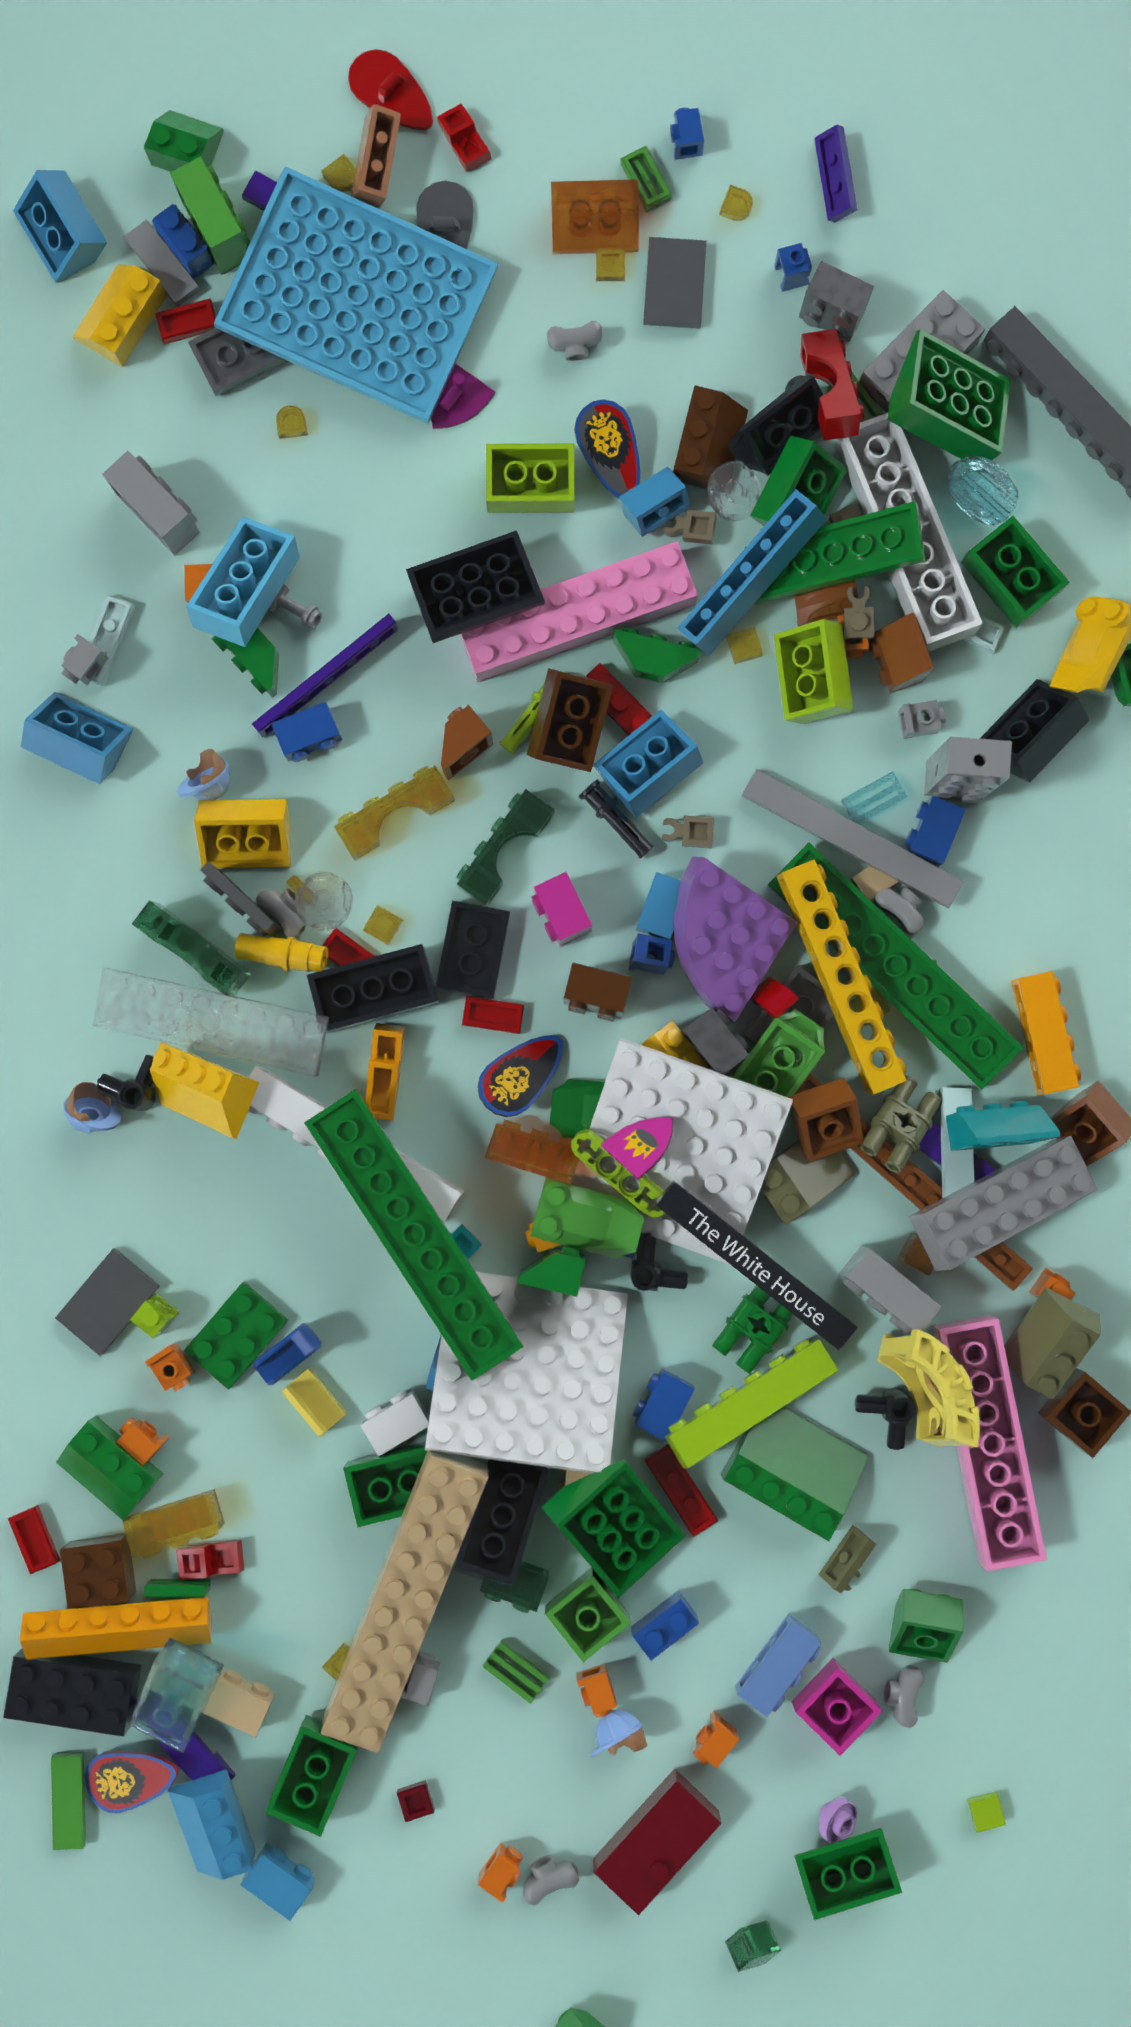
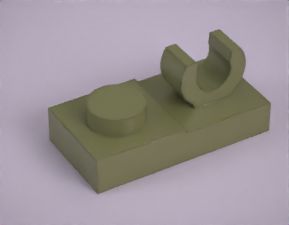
M852 1525L818 1575L839 1593L842 1594L844 1590L850 1591L852 1588L848 1583L854 1575L858 1578L861 1576L857 1570L861 1568L877 1544L860 1529Z

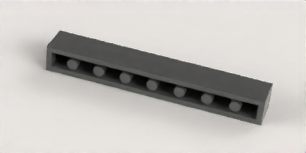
M1014 306L989 329L983 340L986 343L987 349L992 355L998 356L1006 364V368L1011 375L1018 377L1026 385L1030 395L1039 398L1046 406L1047 412L1053 418H1058L1062 422L1067 433L1072 438L1078 439L1085 446L1087 454L1092 459L1098 460L1105 467L1107 475L1111 479L1118 481L1125 488L1126 494L1131 499V426L1025 315Z

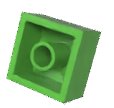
M592 1567L545 1605V1615L583 1663L631 1624L630 1614Z

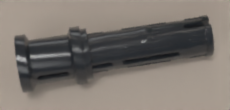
M598 779L578 796L581 800L585 799L596 811L595 816L597 818H604L639 856V859L654 847L617 807L616 798H611L602 789Z

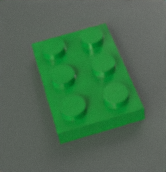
M242 1282L185 1348L184 1352L229 1390L288 1322V1319L247 1283Z

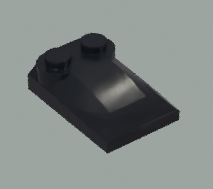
M808 373L805 376L793 377L787 383L785 392L743 425L727 443L742 470H755L769 476L790 436L814 441L822 435L818 422L819 397L823 396V393L812 374Z

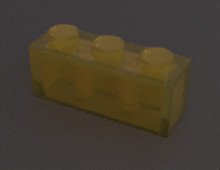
M215 1489L129 1515L122 1521L132 1557L142 1554L143 1558L154 1556L161 1552L160 1548L171 1545L172 1549L183 1547L190 1543L189 1539L200 1536L201 1540L218 1535L217 1530H220L225 1524Z

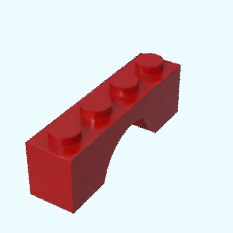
M836 328L801 334L800 357L805 375L810 373L816 379L824 381L832 388L830 392L819 397L818 422L824 441L858 436L860 423L864 422L865 418L863 405L857 402V384L851 381L850 361H845L844 340H839Z

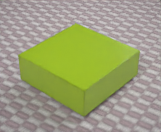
M997 1792L967 1799L977 1833L1006 1825Z

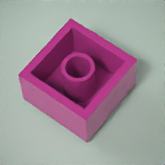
M567 872L534 886V896L531 897L532 903L538 915L544 914L548 921L544 925L551 942L557 941L561 947L592 932L591 921Z
M834 1658L791 1701L795 1712L839 1756L847 1750L882 1712L877 1700Z

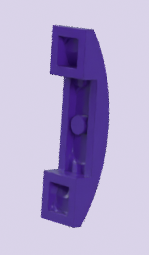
M150 1689L135 1702L139 1713L155 1738L192 1781L226 1769L230 1780L236 1776V1773L218 1752L213 1754L176 1709L178 1704L175 1700Z

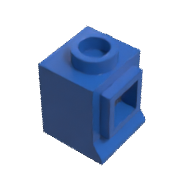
M802 243L778 249L774 267L775 270L783 269L784 272L783 281L780 286L781 291L809 285L808 276H810L812 264L807 248H803Z

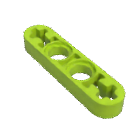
M588 1129L580 1130L576 1133L571 1142V1149L576 1157L645 1215L657 1218L664 1214L657 1206L651 1208L649 1206L650 1199L648 1198L650 1197L653 1200L656 1197L659 1198L664 1192L662 1188L644 1175L639 1179L640 1187L637 1190L627 1189L624 1186L623 1180L627 1176L633 1175L617 1160H615L617 1168L613 1171H606L601 1166L600 1161L603 1157H612L601 1147L605 1140L594 1131ZM587 1138L592 1141L590 1147L595 1152H597L599 1147L602 1149L595 1161L591 1158L594 1152L588 1147L584 1150L581 1149V1141L579 1139L583 1141ZM644 1187L649 1188L646 1192L647 1196L643 1195L642 1199H639L638 1196L642 1193Z

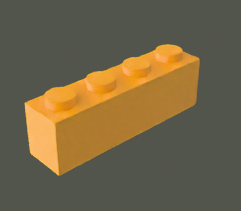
M1053 971L1011 980L1037 1095L1078 1088L1081 1072L1078 1064L1074 1063L1072 1057L1074 1042L1070 1034L1067 1035L1065 1023L1068 1021L1065 1007L1060 1004L1058 994L1061 993V985L1058 977H1054Z

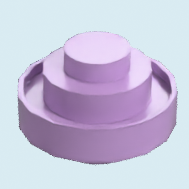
M839 1797L822 1806L819 1812L818 1828L819 1834L823 1839L831 1844L846 1839L852 1834L858 1815L855 1804L845 1797Z

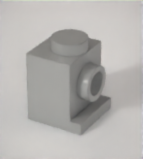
M77 634L74 639L78 644L66 652L63 659L64 662L61 665L65 669L61 674L75 684L80 680L88 686L108 660V657L96 646Z
M937 700L903 704L898 710L903 739L936 734L942 729L941 724L946 723L944 707H938ZM923 712L928 713L929 721L922 720L920 714Z
M424 1652L418 1653L407 1680L409 1684L406 1683L400 1698L428 1706L440 1662L436 1661L433 1655Z

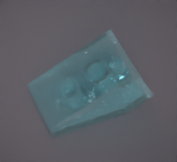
M170 1637L153 1662L129 1726L184 1753L214 1691L224 1664Z

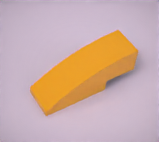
M376 1023L373 1029L365 1103L376 1119L394 1120L406 1026Z

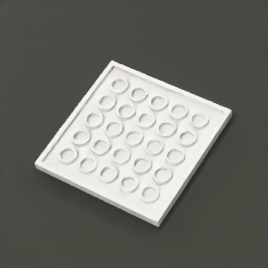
M621 1038L589 1130L594 1131L606 1141L622 1128L638 1121L672 1117L673 1131L669 1146L661 1160L645 1175L664 1191L673 1180L744 1235L793 1099ZM587 1138L583 1150L587 1147L594 1152L591 1158L595 1161L602 1149L599 1147L597 1152H595L590 1147L592 1141ZM606 1156L600 1161L602 1168L606 1171H613L617 1168V1163L612 1157ZM580 1159L578 1160L571 1184L626 1199ZM627 1176L623 1180L624 1186L629 1190H637L640 1187L639 1180L634 1176ZM645 1186L638 1198L642 1199L643 1195L647 1196L646 1192L649 1188ZM648 1197L650 1199L649 1206L653 1208L654 1206H656L654 1203L656 1202L658 1197H656L654 1200ZM636 1207L645 1218L642 1233H651V1236L729 1264L666 1213L660 1217L652 1218Z
M476 1272L524 1347L471 1381L441 1335L425 1450L586 1473L601 1472L603 1468L610 1465L628 1294L580 1287L578 1297L518 1284V1278Z

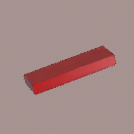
M666 1444L644 1459L693 1537L718 1522L714 1512L686 1468L681 1466L669 1444Z

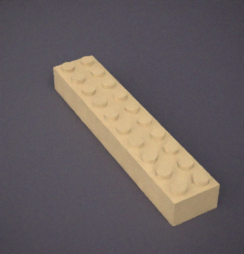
M427 1451L323 1714L322 1735L375 1753L379 1752L487 1482L488 1464L464 1455Z

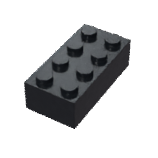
M423 944L306 975L320 1029L324 1034H330L440 1004Z
M488 1459V1479L463 1539L454 1571L512 1589L550 1467Z
M21 1649L13 1656L3 1718L124 1737L133 1723L142 1665L83 1655L26 1659L23 1649Z

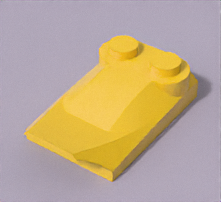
M1090 596L1081 601L1076 608L1075 613L1078 622L1051 677L1049 685L1051 688L1075 693L1087 689L1103 692L1131 638V605L1121 600Z

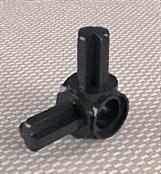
M146 1055L144 1057L136 1079L130 1078L124 1082L108 1074H102L97 1080V1088L116 1097L117 1102L126 1109L137 1111L149 1110L154 1105L156 1099L154 1092L156 1088L152 1086L153 1079L149 1070L154 1056ZM139 1090L141 1099L136 1104L134 1102V1094Z
M641 1232L638 1242L637 1259L632 1260L630 1279L633 1285L642 1291H658V1287L686 1289L688 1273L685 1271L660 1269V1264L654 1262L657 1238L651 1236V1233ZM642 1268L649 1269L652 1272V1278L647 1284H640L635 1278L638 1270Z
M894 1388L884 1391L882 1396L858 1394L854 1403L855 1410L859 1413L882 1414L883 1418L888 1421L887 1447L893 1450L903 1449L905 1445L906 1424L911 1423L916 1413L915 1404L907 1393L902 1389ZM898 1401H905L902 1409L893 1410L894 1405Z

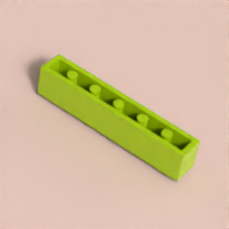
M808 1338L793 1346L795 1352L788 1357L781 1354L768 1363L771 1368L765 1372L760 1373L759 1370H756L744 1378L746 1384L737 1390L734 1386H731L719 1394L721 1400L712 1406L707 1402L695 1409L693 1412L696 1416L686 1422L682 1418L668 1427L670 1433L664 1437L683 1468H690L839 1371L820 1339L811 1342Z

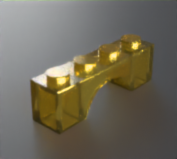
M428 766L419 769L413 774L414 778L405 784L403 781L394 784L388 789L389 793L380 799L378 796L373 797L363 804L364 808L355 814L352 811L348 812L337 820L339 823L334 828L355 861L380 846L379 831L381 824L392 811L402 807H415L432 815L455 801L452 792L436 766L430 769Z

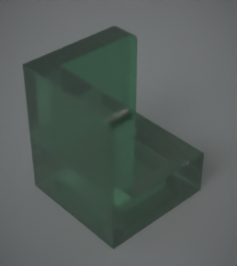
M767 1921L741 1927L725 1941L738 1972L764 1965L781 1951Z

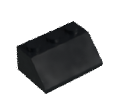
M1036 679L980 738L1012 741L1010 773L1029 783L1089 721L1077 696L1061 689L1049 687L1050 684Z

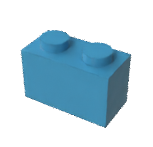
M669 467L664 468L619 497L625 517L642 537L691 507L686 486Z
M656 872L636 931L670 940L671 935L674 936V910L677 909L678 889L681 880Z
M266 1843L254 1860L252 1871L245 1873L241 1886L291 1921L311 1892L315 1878L306 1866L302 1864L297 1865L288 1859L287 1854L277 1846L272 1847Z

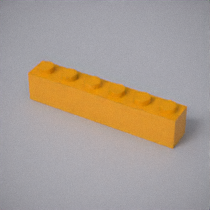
M209 1597L23 1613L20 1643L26 1659L212 1643V1612Z

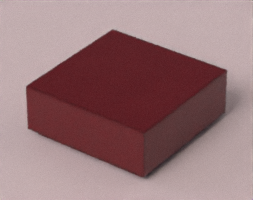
M426 1780L397 1789L396 1793L405 1822L435 1812Z

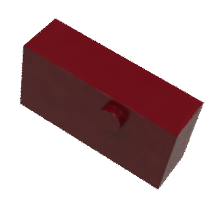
M674 1768L593 1858V1873L639 1916L722 1824L719 1810Z

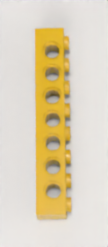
M814 859L780 873L776 876L792 916L798 922L796 924L866 1094L874 1095L907 1081L904 1075L907 1072L905 1064L900 1057L896 1056L892 1047L895 1046L893 1035L889 1029L885 1030L881 1019L884 1018L883 1011L879 1003L873 1001L870 991H872L871 982L866 974H862L858 965L861 963L859 953L855 947L850 946L847 938L849 936L848 927L843 919H839L836 912L838 908L836 898L832 892L828 893L824 883L826 881V874L820 864L817 865ZM805 886L811 887L815 891L813 902L804 898L803 890ZM817 914H822L826 918L827 925L825 929H820L816 926L814 920ZM829 941L834 942L838 947V953L835 957L830 956L826 951V945ZM841 968L845 969L850 976L849 982L846 985L838 980V972ZM852 996H856L861 1002L858 1012L852 1011L849 1006V1000ZM865 1023L872 1028V1036L868 1040L864 1039L861 1035V1027ZM876 1051H879L884 1058L883 1064L880 1067H876L872 1062V1056Z

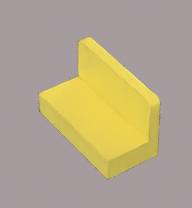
M310 1367L282 1390L285 1397L319 1437H322L328 1429L347 1414L345 1409Z

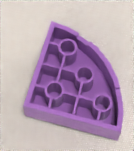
M692 856L682 876L678 889L677 909L674 910L673 925L676 950L687 979L690 980L697 995L705 1005L713 1008L715 1012L720 1009L730 1022L735 1023L798 922L705 857Z

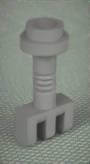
M283 584L268 611L275 615L278 608L282 607L300 617L302 626L316 628L322 618V613L319 612L318 607L311 604L306 608L287 598L286 595L289 589Z

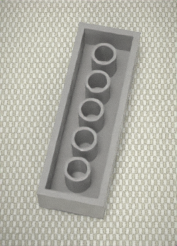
M1067 1136L1054 1139L910 1215L909 1218L935 1271L951 1270L1097 1191L1098 1188L1072 1137Z

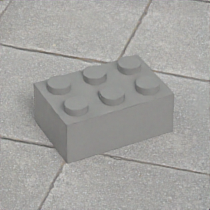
M127 451L102 476L124 504L175 556L200 533L194 524L198 520L191 513L190 507L180 497L177 499L171 492L170 486L160 476L156 477L151 471L152 468L140 455L135 458Z
M860 1246L840 1272L846 1278L842 1282L845 1286L859 1296L866 1294L869 1297L866 1303L884 1316L889 1313L892 1316L889 1321L907 1335L914 1329L924 1331L942 1309V1306L867 1247Z

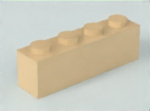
M181 1646L163 1648L145 1685L148 1689L254 1737L257 1736L275 1696L274 1693L270 1692L268 1686L259 1682L252 1684L243 1680V1676L236 1671L221 1670L215 1667V1663L207 1658L199 1657L197 1659L188 1655V1651Z

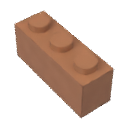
M373 104L364 119L351 196L379 209L387 195L401 113Z

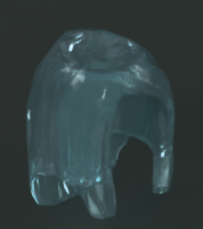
M970 455L954 462L950 468L947 480L950 495L970 518L983 524L995 526L1005 521L1012 514L1019 497L1018 490L1007 471L998 464L985 457Z

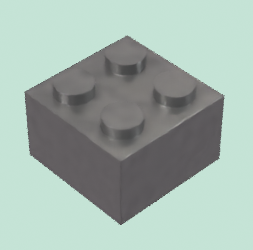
M821 261L806 290L799 318L803 319L811 327H820L824 330L836 328L839 340L845 339L850 342L865 313L874 286Z
M710 1008L681 1032L712 1071L724 1075L749 1056L745 1051L748 1045L738 1033L733 1035L727 1028L730 1022L720 1009L715 1012L713 1008Z

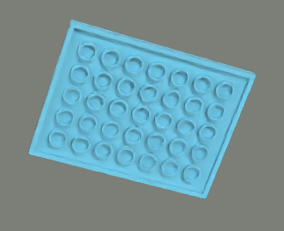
M285 166L214 321V326L223 332L429 424L496 274L498 263Z

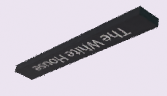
M673 1180L654 1203L659 1209L837 1350H840L857 1330L858 1327L676 1181Z

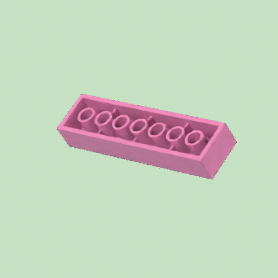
M676 541L540 589L545 600L544 605L460 635L477 682L613 635L615 629L632 628L696 605L698 594L680 545Z
M986 1315L933 1325L934 1337L950 1350L949 1353L958 1364L963 1365L973 1385L971 1391L975 1406L979 1407L980 1435L978 1448L956 1446L979 1564L986 1571L1045 1561L1047 1558L999 1318Z

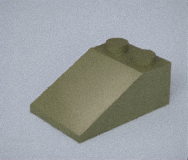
M798 1140L771 1159L760 1192L781 1223L787 1225L856 1173L841 1151L808 1162L800 1140Z

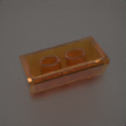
M638 179L551 182L553 254L638 252Z
M505 1119L503 1125L496 1123L484 1158L572 1185L579 1158L572 1152V1140L561 1137L559 1142L548 1139L549 1133L532 1128L531 1134L520 1131L521 1124Z

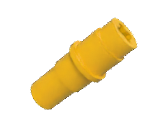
M240 933L235 944L236 959L265 963L268 966L281 967L287 972L291 971V969L319 972L326 968L328 948L311 942L299 941L292 936L286 939Z

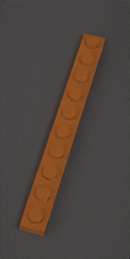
M809 1073L795 1094L823 1084ZM860 1117L863 1139H865L871 1127ZM886 1139L875 1156L865 1154L860 1149L861 1144L850 1148L919 1210L942 1199V1188L909 1159L900 1173H894L885 1166L887 1159L894 1149V1146ZM1003 1242L974 1257L1012 1291L1019 1286L1033 1269Z

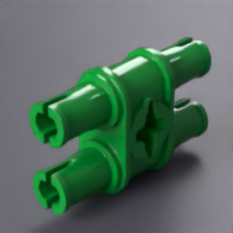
M757 1285L749 1295L746 1293V1295L742 1296L743 1300L730 1317L727 1316L726 1327L712 1344L716 1350L726 1356L741 1335L749 1336L751 1343L736 1362L748 1374L753 1371L765 1353L769 1354L773 1351L772 1347L785 1330L788 1331L789 1325L787 1323L793 1316L781 1304L778 1305L773 1313L771 1311L767 1313L764 1310L766 1307L763 1305L770 1296ZM748 1317L755 1318L756 1320L763 1317L761 1322L767 1330H760L757 1327L752 1330L754 1326Z

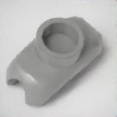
M590 321L582 327L570 329L553 326L547 331V340L550 348L556 352H565L566 360L568 361L588 358V348L597 346L602 339V327L596 321Z
M904 887L898 894L892 889L886 888L877 893L873 899L874 905L892 914L901 923L905 933L915 934L922 929L924 918L917 910L922 901L912 891Z
M266 889L257 895L256 902L258 907L269 911L279 921L285 935L294 937L304 931L306 927L305 918L299 911L304 906V902L295 892L286 889L282 894L276 889Z
M912 1665L905 1666L900 1670L897 1681L887 1680L884 1690L885 1705L893 1706V1717L900 1725L907 1728H912L918 1721L915 1709L918 1691L925 1681V1677L920 1669Z
M551 1855L537 1859L531 1865L533 1874L527 1877L523 1885L525 1901L528 1904L537 1905L551 1892L563 1888H574L579 1881L577 1867L573 1862L567 1860L555 1863Z

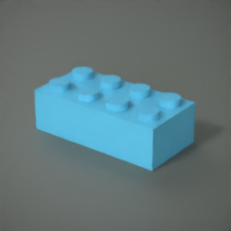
M242 517L186 606L192 626L246 647L300 558L295 536Z

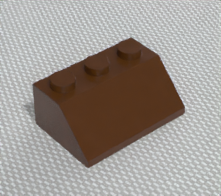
M694 385L673 473L683 484L728 494L736 458L727 443L745 425L748 409L724 392Z

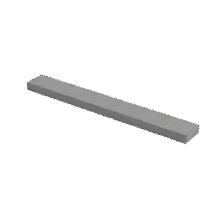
M758 769L754 772L742 794V797L948 909L964 881Z

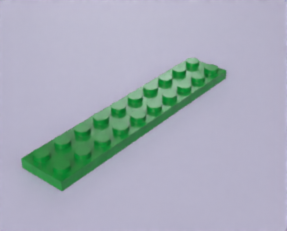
M808 842L777 875L814 859L817 865L820 864L826 874V881L824 883L828 893L832 892L838 904L836 912L839 919H843L848 927L849 936L847 938L850 946L855 947L859 953L861 963L858 965L862 974H866L871 985L982 1090L1024 1047ZM775 876L768 886L787 903ZM805 886L803 890L804 898L813 902L815 891L811 887ZM817 914L814 920L816 926L820 929H825L827 925L826 918L822 914ZM829 941L828 944L838 952L837 945Z
M354 1089L304 1122L471 1381L523 1348L524 1345L357 1089Z

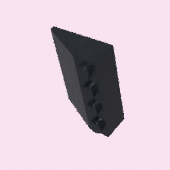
M517 530L406 569L432 643L545 604Z

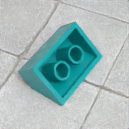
M1028 1101L1012 1102L1009 1108H1002L1001 1103L983 1105V1110H975L974 1105L961 1106L956 1108V1113L946 1116L951 1151L1026 1145L1060 1137L1059 1129L1041 1105L1028 1106Z

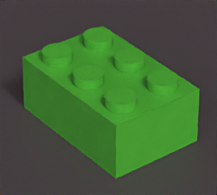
M200 156L170 172V175L183 206L201 239L208 246L212 258L222 275L241 264L250 240L246 234L247 230L239 215L236 216L233 210V204L227 192L222 190L212 165L206 167Z

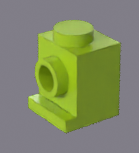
M155 1293L151 1299L144 1301L130 1321L154 1339L164 1332L180 1311L159 1294Z

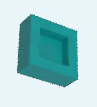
M463 1224L451 1234L467 1259L482 1246V1243Z

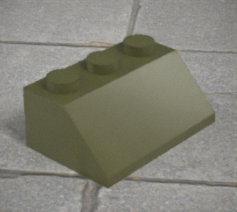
M1045 1287L1004 1345L1008 1365L1026 1386L1054 1399L1100 1337V1315Z

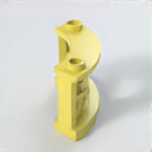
M919 1329L912 1330L911 1336L895 1337L889 1333L884 1334L877 1361L895 1372L908 1388L916 1407V1438L938 1447L968 1446L978 1448L980 1435L979 1407L975 1406L971 1391L973 1385L963 1365L956 1362L949 1353L950 1350L943 1343Z

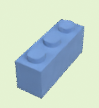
M788 1613L735 1685L737 1694L766 1717H768L771 1711L776 1712L784 1702L785 1697L783 1695L790 1686H796L803 1675L801 1670L807 1662L812 1663L819 1655L821 1641L818 1635Z

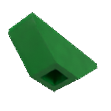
M626 627L622 628V630L615 629L613 643L634 677L663 684L698 663L701 650L696 649V646L692 643L680 641L678 644L667 642V638L652 634L650 637L639 635V632L635 629Z
M258 628L246 647L217 636L211 638L223 652L228 649L234 655L231 661L242 673L247 670L254 677L250 682L261 694L267 692L272 698L277 694L279 653Z

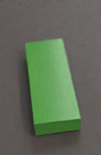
M84 1752L55 1753L51 1756L53 1850L83 1849L86 1845Z

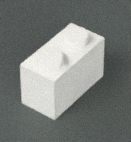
M403 1390L390 1398L392 1404L383 1409L378 1405L364 1414L366 1419L363 1420L360 1426L378 1457L428 1427L430 1415L415 1390L409 1394L406 1390Z

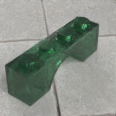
M525 789L522 795L519 793L515 794L508 805V808L511 809L505 818L500 816L490 830L493 832V835L487 842L481 841L473 853L476 856L470 866L465 864L456 876L459 880L457 887L485 907L489 906L504 885L496 868L497 856L504 844L519 836L538 838L555 815V809L527 789Z
M149 900L132 923V925L154 942L164 946L187 962L201 975V978L224 995L235 997L252 974L160 903Z

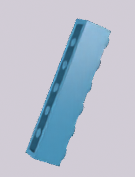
M795 489L677 629L705 654L710 656L827 518L813 502Z

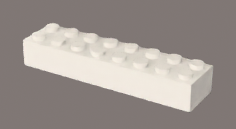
M888 413L861 422L858 436L839 438L836 440L835 445L843 465L848 468L847 475L864 515L914 501L918 505L926 562L887 572L905 616L911 613L915 614L926 648L930 652L975 635L983 623L903 429L887 420Z
M255 1066L248 1078L260 1083L248 1111L255 1115L263 1113L268 1116L266 1120L268 1124L280 1131L282 1129L285 1131L289 1129L294 1133L292 1135L294 1140L306 1147L313 1144L319 1148L317 1154L328 1160L304 1124V1122L326 1109L327 1106L268 1069ZM397 1150L443 1223H445L465 1191Z

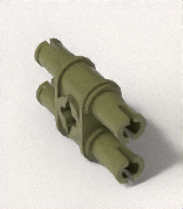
M905 1075L907 1081L896 1085L891 1094L884 1096L883 1104L876 1116L870 1120L871 1129L860 1146V1149L865 1154L875 1156L886 1137L893 1141L896 1146L887 1159L885 1166L894 1173H900L911 1154L919 1151L923 1137L932 1128L931 1119L942 1102V1099L937 1094L927 1092L916 1110L907 1105L908 1099L917 1086V1082Z

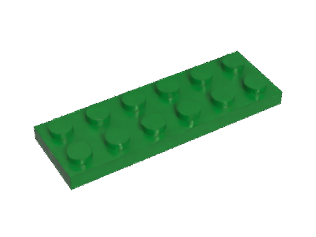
M914 501L821 526L754 605L926 562L917 503Z

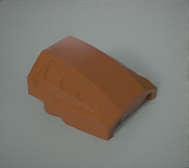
M852 580L794 595L797 626L799 627L821 619L833 621L838 619L837 616L844 615V608H852V604L847 596L849 587H853V596L858 599L856 581Z

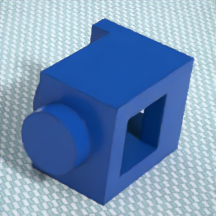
M683 107L677 109L674 112L675 122L670 124L672 143H675L674 160L702 156L704 136L699 108L690 109Z
M638 933L632 943L628 970L634 971L637 969L664 975L668 968L672 969L675 961V951L671 950L673 940ZM647 955H654L656 960L647 958Z

